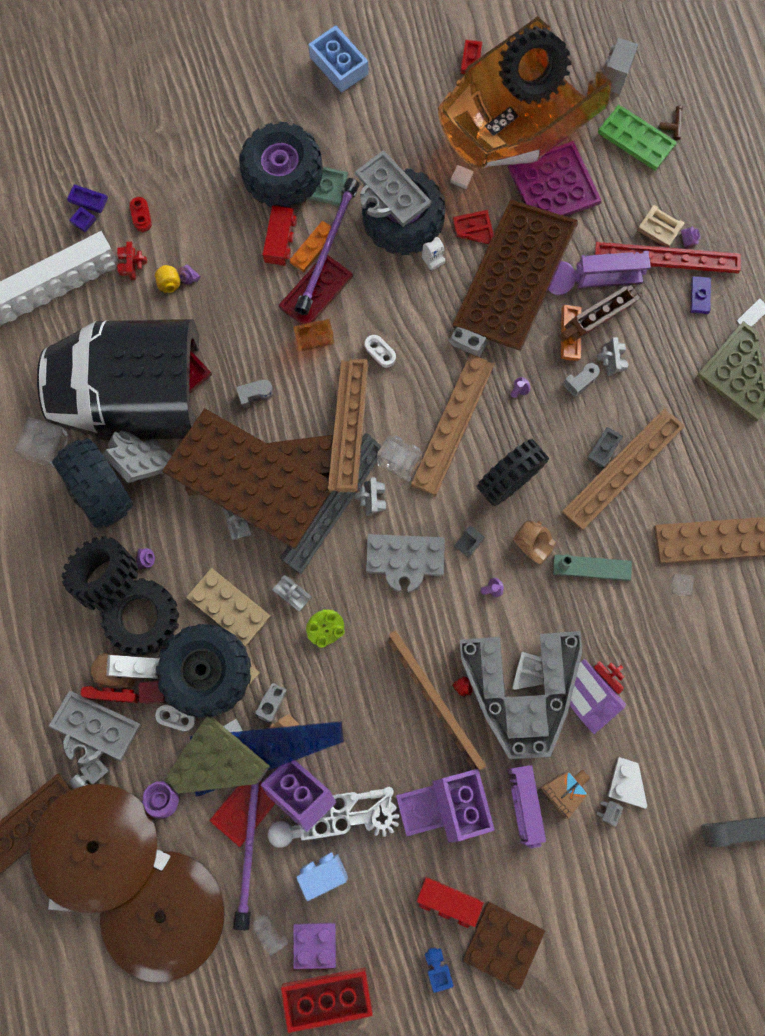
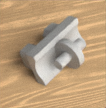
M612 338L610 342L603 344L602 352L597 354V360L603 361V366H606L607 376H613L617 372L625 371L628 368V363L626 360H620V355H623L626 351L625 344L619 343L618 338Z
M370 478V481L365 482V487H360V493L354 495V499L360 500V506H365L366 516H372L374 513L386 510L385 500H377V494L382 495L385 492V483L376 482V478Z
M224 509L232 540L250 536L251 532L248 522Z
M286 575L272 589L298 612L312 598L311 595Z

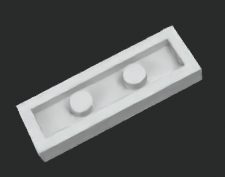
M108 655L106 676L158 679L156 666H158L160 659Z

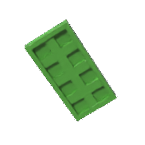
M621 105L615 108L598 130V134L655 171L677 144L675 140Z

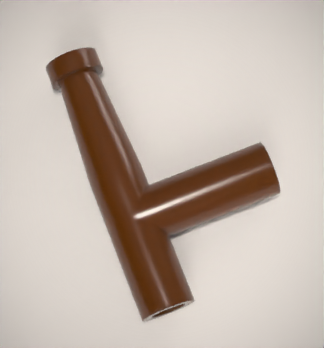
M680 105L675 108V124L659 123V130L674 131V140L681 139L683 107Z

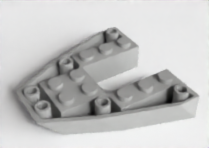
M581 631L540 634L545 695L505 697L500 637L460 640L461 660L484 716L509 759L551 757L570 706L582 655Z

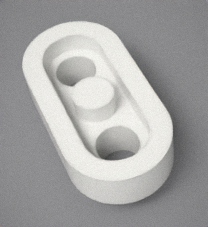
M370 335L366 338V351L382 367L387 368L394 365L396 354L380 336ZM376 344L377 347L372 348L371 345ZM389 357L390 360L385 361L383 358Z
M169 705L160 706L155 714L158 723L181 731L191 730L196 723L195 717L181 713ZM165 712L170 713V717L168 719L164 718ZM184 718L189 719V723L187 725H184L182 723Z

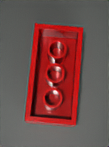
M366 967L287 982L281 986L288 1033L373 1016Z

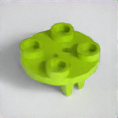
M331 609L316 612L310 617L306 625L308 639L320 648L334 643L345 633L343 618L338 612Z

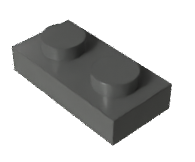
M607 427L587 459L604 468L623 436Z

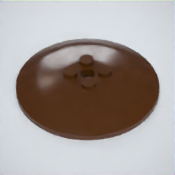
M91 784L68 791L46 809L34 830L30 858L35 879L42 891L53 902L68 910L79 913H99L114 909L131 899L143 887L152 872L158 845L155 824L151 815L146 812L142 802L131 793L119 787L106 784ZM91 841H96L99 845L95 853H89L87 850V846Z
M162 851L171 856L162 871L153 867L146 883L131 899L114 909L100 912L101 934L110 956L130 975L150 982L177 980L198 969L215 950L224 926V901L214 876L196 859L173 851ZM157 911H163L166 914V920L163 923L156 921L155 915Z

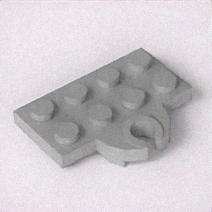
M384 150L355 171L357 178L365 185L360 193L362 209L366 208L369 202L377 204L375 207L367 210V214L380 218L391 214L403 227L431 206L432 201Z
M121 430L119 433L114 432L107 444L110 449H106L103 453L104 458L128 483L162 474V470L172 457L156 440L141 441L135 435Z
M368 534L366 573L385 574L389 587L398 593L401 592V586L399 585L401 579L409 580L408 593L416 589L418 590L424 576L443 577L445 537Z
M69 691L49 727L66 735L63 741V748L71 761L75 758L74 754L77 749H85V755L79 758L78 764L86 765L97 761L103 753L118 761H122L141 724Z

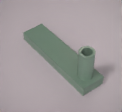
M568 554L554 555L553 575L631 581L632 561L579 557Z

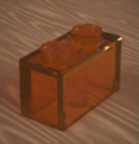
M330 319L293 327L299 352L335 344Z

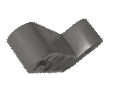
M765 817L701 825L704 844L707 847H723L733 843L765 840Z

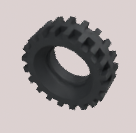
M533 26V30L524 28L522 35L515 33V40L512 43L509 40L506 44L509 47L506 51H501L503 61H499L498 65L501 67V71H499V76L503 79L501 82L513 96L521 102L524 100L527 104H531L532 101L540 104L542 98H545L547 101L550 100V94L553 92L557 95L559 93L557 88L560 84L562 86L566 84L563 79L565 76L570 75L567 66L571 65V60L568 58L570 51L565 47L566 44L556 34L543 27V29H540L538 26ZM534 48L544 49L548 55V64L545 71L534 80L527 81L522 79L518 72L522 57Z
M529 439L523 442L521 446H517L512 452H509L506 457L492 467L483 476V479L478 482L479 484L476 487L492 506L499 505L529 482L545 466L550 458L533 439Z
M139 578V580H133L135 585L133 588H128L130 593L127 597L125 595L120 597L122 599L120 603L113 602V607L109 609L104 606V610L100 611L103 621L100 624L104 628L105 637L111 641L112 645L132 655L140 654L144 656L147 653L158 652V649L162 646L165 648L167 641L174 635L175 629H178L179 624L177 620L180 614L177 611L178 605L162 585L157 584L153 580L148 581L144 578ZM135 599L149 600L157 610L155 625L144 634L130 633L124 628L122 623V612L125 606Z

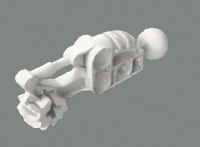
M386 787L385 789L372 790L366 793L357 794L350 792L333 795L334 799L341 798L344 800V808L336 810L332 807L308 832L299 825L291 826L285 821L274 822L268 830L269 842L275 847L283 848L288 846L292 839L301 838L303 841L343 835L350 830L352 825L365 824L368 831L376 827L377 829L374 833L376 836L379 834V829H382V835L385 837L386 828L390 833H393L394 831L390 825L398 826V823L392 821V819L399 818V814H391L397 808L391 802V796L394 791L391 787ZM382 798L369 810L350 813V810L358 800ZM380 805L383 815L388 817L384 825H381L380 821H376V818L380 815ZM339 819L347 821V828L344 831H339L336 828V822ZM319 822H324L327 825V830L324 834L316 832V825Z

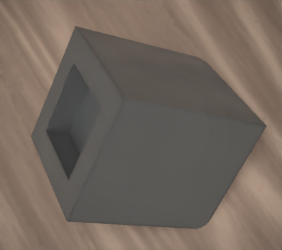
M469 525L464 535L455 544V548L470 558L484 541L485 537Z

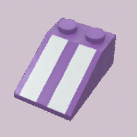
M583 659L579 663L570 706L581 721L595 734L622 711L626 703L591 665Z

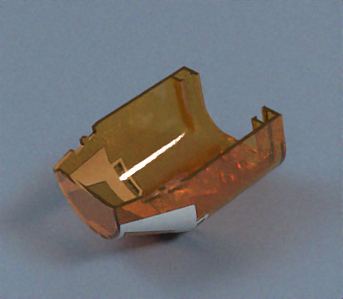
M537 16L515 33L522 35L524 28L533 30V26H538L540 29L544 27L550 31V26ZM512 34L467 67L463 78L458 79L454 90L450 91L439 105L438 117L450 145L472 167L486 168L531 163L537 161L603 112L608 106L612 82L598 71L596 73L595 85L593 80L588 83L587 96L582 95L568 81L563 79L566 84L564 86L560 84L557 88L559 93L557 95L554 92L550 94V100L547 101L545 98H542L540 104H537L535 101H532L531 104H527L524 100L521 102L507 90L501 82L503 79L499 76L501 67L498 63L503 61L501 51L508 49L509 46L506 44L508 40L511 43L515 40L514 34ZM534 48L522 57L518 70L522 79L530 81L541 76L548 64L546 51L541 48ZM511 106L519 117L493 136L486 129L485 125Z

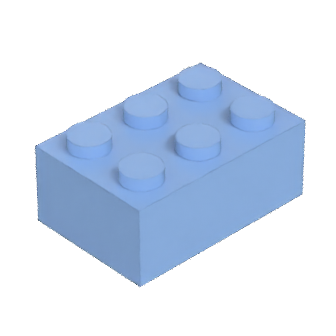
M336 25L308 44L310 58L341 93L369 74L368 60Z
M331 852L321 857L320 863L315 865L313 861L299 870L300 873L297 876V880L307 901L347 881L348 875L338 854L333 855Z

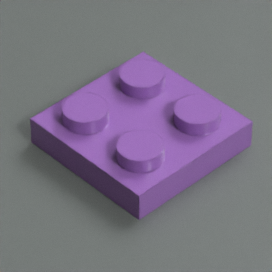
M434 785L396 795L406 836L444 826Z
M335 923L294 924V969L336 968Z

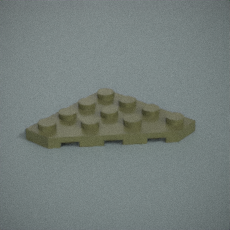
M743 321L697 376L757 422L765 413V374H763L762 353L758 343L759 334Z
M206 716L164 779V782L177 793L253 785L260 782L270 766L212 716Z

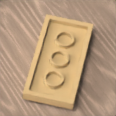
M213 568L207 572L186 597L221 627L234 634L246 647L271 618L266 611Z

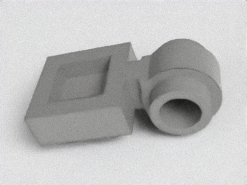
M99 758L97 761L80 768L84 775H75L69 781L71 783L70 787L75 789L88 785V780L91 784H95L109 772V769Z

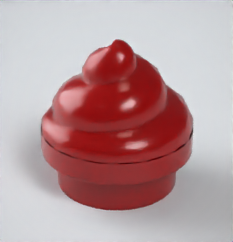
M463 676L452 684L454 690L460 696L466 697L472 694L473 687L468 677Z

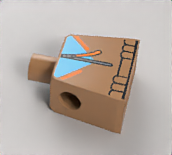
M583 770L575 776L566 771L539 789L562 817L569 819L588 795L582 786L590 780V777Z

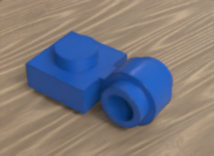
M434 947L428 949V952H425L428 966H434V968L427 970L433 992L436 993L454 987L448 964L440 966L441 961H444L441 948L437 949Z

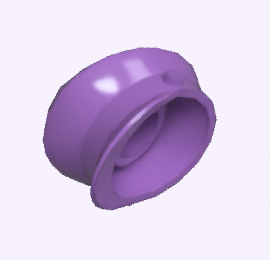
M561 261L549 287V291L552 294L563 295L573 287L576 274L569 263Z
M156 781L144 791L142 804L149 815L162 819L169 817L175 812L179 797L178 793L166 782Z

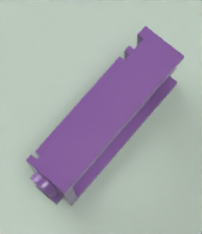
M643 251L642 254H639V252L633 254L631 252L588 255L586 257L582 255L580 261L577 262V269L575 271L577 287L589 288L631 285L634 283L642 284V275H645L647 269L651 268L649 252Z
M532 765L507 769L508 774L512 776V779H509V781L513 782V785L510 786L519 836L523 839L520 842L529 848L541 847V843L546 842Z

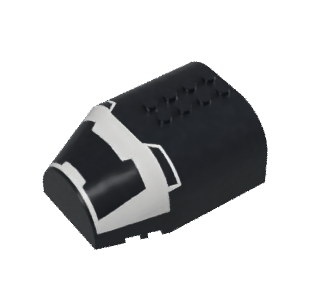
M194 320L95 321L43 349L38 361L37 390L40 408L45 420L49 424L68 430L79 431L85 435L89 434L101 440H110L114 432L119 433L120 430L129 432L140 440L184 439L197 420L192 411L189 392L190 344H192L195 351H199V332Z

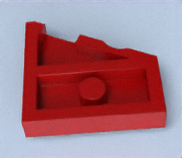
M488 210L452 218L456 237L490 244L494 233Z

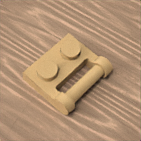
M653 205L637 231L669 248L685 222L674 219L660 211L659 207ZM653 216H656V217H658L659 219L663 220L664 222L670 224L671 226L675 227V229L672 228V227H670V226H668L667 224L663 223L662 221L656 219V218L653 217Z

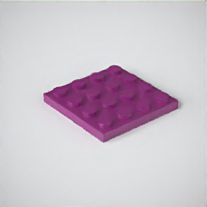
M574 141L540 152L539 156L542 157L535 162L511 164L507 167L524 204L563 216H568L601 204L602 200Z

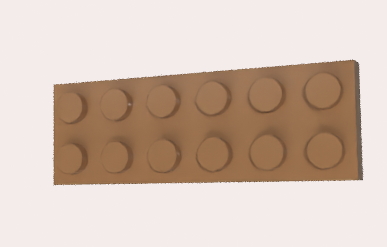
M765 517L660 524L654 526L659 564L765 556Z

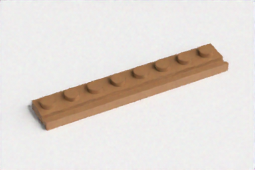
M473 354L469 355L411 486L437 496L495 363L487 362V360Z
M368 359L341 360L328 482L329 492H357L369 367Z
M666 408L562 511V514H565L581 531L685 427L675 416L668 413Z
M395 630L390 633L389 646L393 652L398 651L401 656L399 661L404 668L408 667L412 672L410 675L415 685L420 684L423 689L421 694L427 702L429 700L434 705L432 708L438 719L442 717L446 723L443 727L449 735H454L457 740L454 743L460 752L464 751L468 756L466 761L471 769L476 768L480 771L485 768L486 764L397 631Z

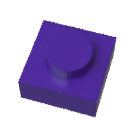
M82 207L70 219L71 224L83 232H86L96 221L95 216Z

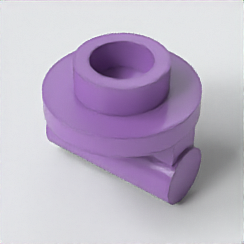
M690 227L681 230L684 248H690L698 244L701 238L698 229Z
M188 265L179 269V278L186 285L194 281L197 282L200 279V276Z
M518 377L514 382L515 387L510 395L513 398H517L519 394H528L530 392L528 380Z
M148 548L138 549V569L151 567L155 561L153 551Z
M492 578L488 586L481 588V593L483 595L491 593L494 597H500L503 594L504 586L498 578Z

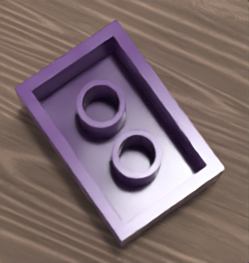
M291 756L261 784L267 796L306 832L336 804L330 790Z
M478 769L433 781L448 842L462 841L495 831Z

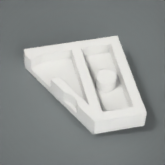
M521 652L512 689L516 690L544 684L542 657Z

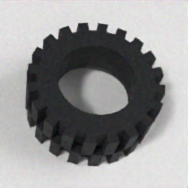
M101 536L100 540L97 537L92 538V543L84 542V547L81 549L77 547L74 550L76 554L68 557L69 564H64L63 569L66 572L62 573V578L64 579L62 584L67 592L85 608L88 607L93 611L95 608L99 611L104 610V606L109 609L113 607V602L115 601L120 603L122 601L120 597L122 595L127 597L130 593L128 588L134 587L135 582L133 579L138 577L136 572L138 565L135 563L136 560L114 538L110 537L108 539L106 536ZM110 561L107 570L100 578L87 583L90 575L97 567Z

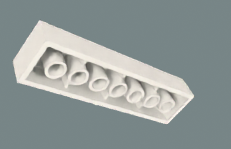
M102 231L0 281V326L14 321L18 316L29 313L40 305L49 303L50 300L58 296L65 295L74 288L81 287L89 280L97 279L105 272L113 271L117 267L118 261Z

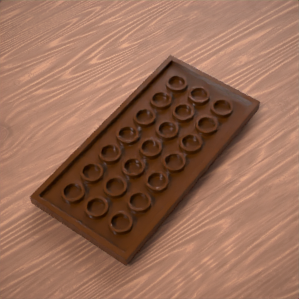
M510 199L452 324L453 328L460 327L485 337L487 340L521 351L575 232L578 220Z
M205 408L162 470L167 476L295 550L331 494L328 490V478Z

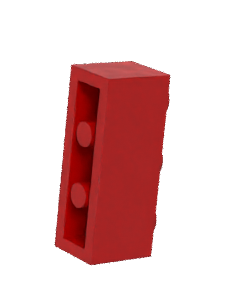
M272 205L263 250L264 263L286 266L287 259L290 260L291 249L289 245L293 243L294 232L292 230L297 224V216L294 215L293 208Z
M426 876L416 898V902L420 903V908L429 912L431 908L439 911L438 915L447 920H450V917L458 920L457 924L469 928L470 925L476 926L484 904L480 899Z

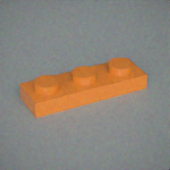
M322 220L290 258V263L305 273L320 255L331 226Z
M565 304L562 306L561 333L566 330L564 326L569 321L581 314V307ZM572 337L564 342L561 340V359L579 361L581 359V338L575 342Z

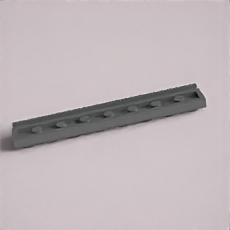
M367 433L362 437L358 489L385 451ZM332 491L296 550L287 546L280 559L297 573L302 574L356 492Z

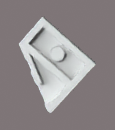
M617 757L607 797L647 809L639 764Z

